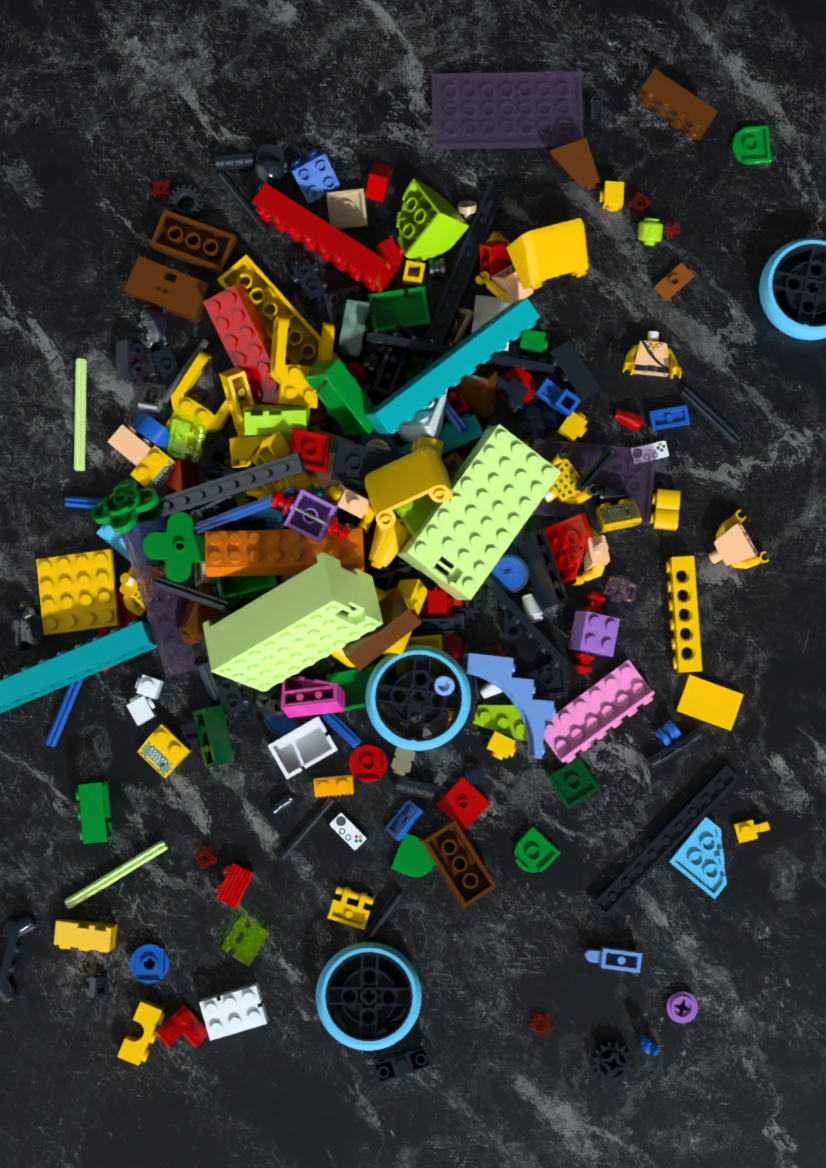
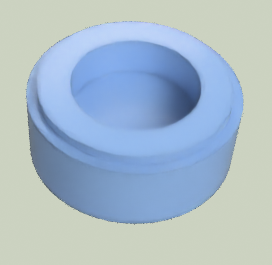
M440 676L436 679L434 687L438 694L446 696L454 691L455 683L449 676Z

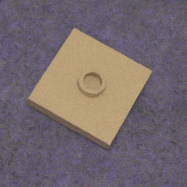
M364 188L326 192L330 225L338 230L368 227Z

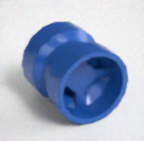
M668 720L664 727L654 731L658 739L665 746H668L673 738H678L681 735L671 720Z

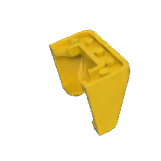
M581 218L528 231L506 247L523 289H538L543 286L542 283L545 280L569 273L572 276L576 275L578 278L587 274L586 270L589 269L585 227Z
M428 446L376 469L365 477V487L376 522L381 531L394 525L396 521L394 509L419 497L429 494L433 501L440 503L453 498L450 475L437 451Z

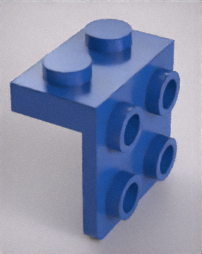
M321 149L310 151L307 154L308 156L303 159L297 158L288 166L289 172L294 176L308 203H312L325 196L326 192L335 191L340 187V183L329 160Z

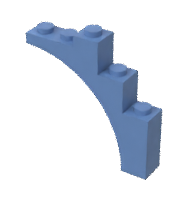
M464 653L462 669L465 674L474 675L489 681L507 695L523 720L528 739V758L542 759V755L545 753L543 740L547 732L545 721H553L556 713L554 701L532 699L536 690L534 680L512 677V674L515 672L514 658Z

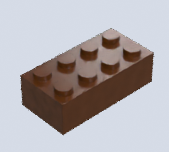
M656 69L653 70L642 86L637 98L644 108H650L659 118H665L674 128L686 132V135L692 140L700 141L718 112Z
M164 209L150 245L157 252L223 275L230 262L237 239L233 234Z
M455 820L450 821L420 841L461 908H466L497 887Z

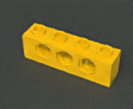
M235 367L219 373L237 435L243 437L255 436L245 435L244 412L254 404L245 371Z

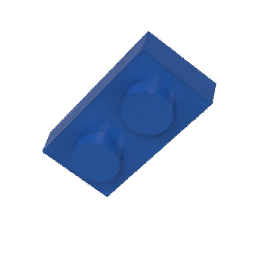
M687 405L649 411L652 431L690 424Z
M408 799L385 827V830L397 841H400L424 811Z

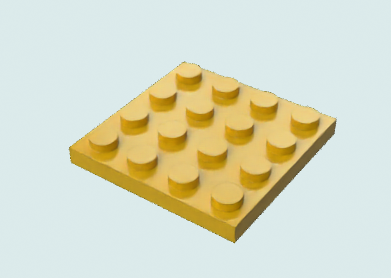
M111 549L36 559L43 635L120 626L113 551Z

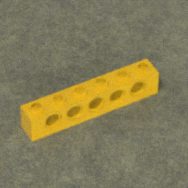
M694 556L671 557L669 562H666V572L670 573V581H667V590L671 592V600H669L668 606L669 611H672L673 619H670V630L674 631V638H671L672 650H675V657L672 659L673 669H676V673L702 671L695 559ZM678 571H681L685 574V580L683 582L677 580L676 574ZM680 590L684 591L687 595L685 601L680 600L677 596ZM681 609L686 610L688 613L686 620H682L679 617ZM683 628L689 631L687 639H683L680 635V631ZM683 648L690 650L691 655L689 658L682 656Z

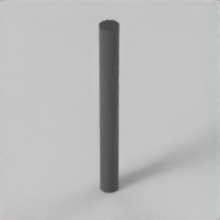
M206 339L201 341L161 397L163 402L167 403L170 400L171 395L201 351L204 352L209 344Z

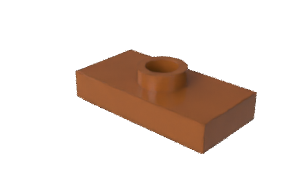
M681 262L653 289L667 302L694 275Z

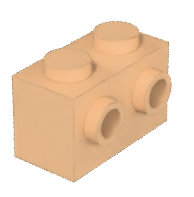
M122 424L108 440V443L137 466L152 449L150 448L152 444L144 437L142 440L136 436L138 432L130 425L126 428Z

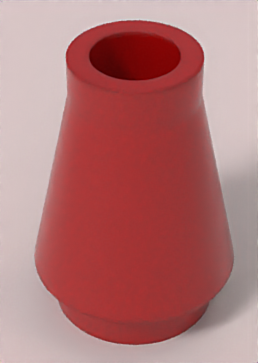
M618 409L614 420L632 431H639L644 417L640 416V413Z

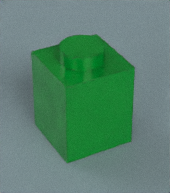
M527 329L523 330L519 351L541 355L543 350H547L548 339L545 338L546 333Z

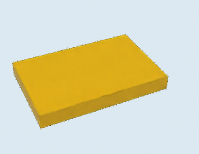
M688 675L676 711L731 731L744 694Z

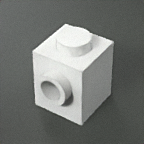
M142 675V678L139 677L135 685L136 693L158 699L164 681Z
M137 695L129 700L130 704L126 705L137 726L157 716L153 710L155 705L152 699H147L146 696L141 697Z

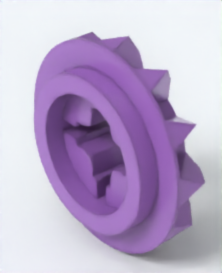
M676 992L670 996L667 1002V1013L677 1023L690 1022L698 1012L696 999L687 992ZM684 999V1005L690 1008V1010L684 1009L680 1015L679 1008L674 1005H681Z

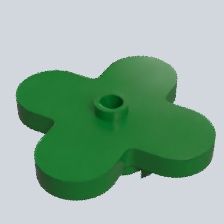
M127 479L120 482L113 489V494L109 498L105 497L102 502L93 508L91 516L97 524L110 522L114 532L125 533L135 526L139 513L152 509L158 503L159 495L154 488L149 487L140 490L135 480Z
M176 512L169 517L166 533L152 532L145 537L142 544L145 555L151 559L163 560L166 578L177 583H183L189 578L192 563H206L205 536L193 534V520L184 512ZM176 545H180L183 549H177Z

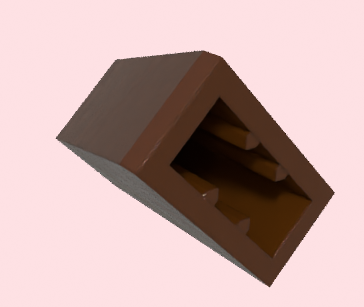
M586 138L549 151L550 156L579 188L585 187L586 191L596 188V183H599L600 180Z
M477 365V370L469 376L465 375L460 378L462 381L458 385L469 408V414H475L478 418L487 419L495 411L497 371Z
M204 583L195 588L213 595ZM189 599L178 632L181 634L183 641L191 646L205 636L203 623L209 620L214 625L229 612Z

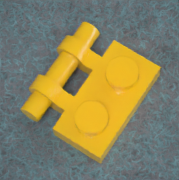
M337 886L335 893L342 895L341 901L333 899L328 919L365 930L370 910L363 907L365 903L372 905L374 897L368 896V893L365 892L358 893L352 891L351 888L346 886L345 888ZM347 899L358 900V906L346 903Z

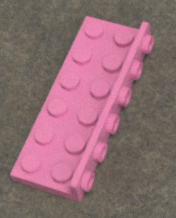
M627 660L558 711L553 717V721H545L547 732L544 740L562 763L565 761L569 763L577 757L575 753L579 750L584 752L591 747L592 744L590 742L595 738L600 740L607 735L606 730L611 726L613 728L619 726L623 722L621 720L626 715L630 717L638 711L637 707L643 703L645 706L651 702L655 692L650 689L632 663Z

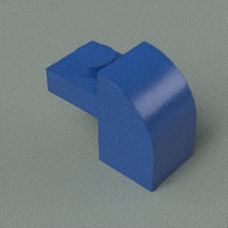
M548 378L544 379L534 393L546 402L548 407L564 416H570L581 401L570 391L559 388Z
M143 412L131 426L164 452L176 438L163 425Z

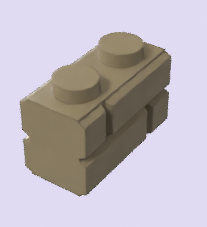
M397 746L394 754L396 757L393 758L391 764L392 769H394L393 773L405 776V772H410L411 761L414 760L416 752Z

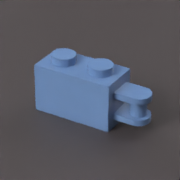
M601 946L600 950H586L585 958L589 962L599 963V966L604 969L640 973L642 953L639 950Z

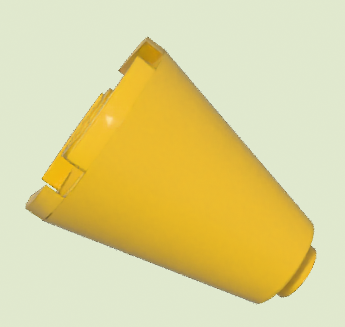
M396 518L394 525L382 531L376 523L368 558L371 561V566L380 570L382 567L386 568L411 537L410 532L404 526V523L401 522L402 520Z

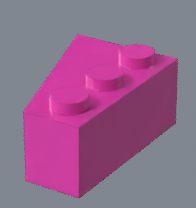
M290 676L282 682L281 709L289 718L343 712L345 709V693L337 683L317 679L314 681L301 676Z

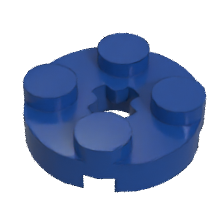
M153 943L144 944L133 953L130 960L131 972L140 982L146 984L156 983L161 980L170 967V959L166 949ZM149 958H152V961L155 962L152 969L145 965V961H148Z

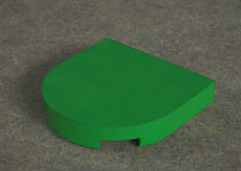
M768 125L747 126L736 133L732 140L731 148L733 155L739 162L747 165L771 163Z
M533 826L518 840L514 848L516 863L521 869L530 873L545 870L561 853Z
M406 833L403 836L391 869L411 877H421L429 873L434 864L420 843L423 839Z

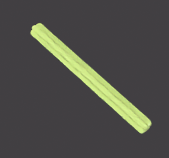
M84 358L76 359L74 470L76 471L85 470L87 361Z
M163 840L104 875L65 899V905L68 909L73 908L167 850L166 843Z

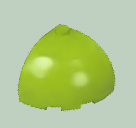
M413 178L402 197L404 203L401 212H398L396 227L399 228V237L397 239L405 257L423 261L435 258L449 250L459 240L469 225L446 199L426 184Z

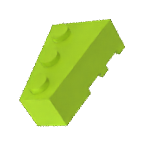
M253 404L244 412L245 435L275 434L279 430L282 435L292 434L293 428L310 430V406Z

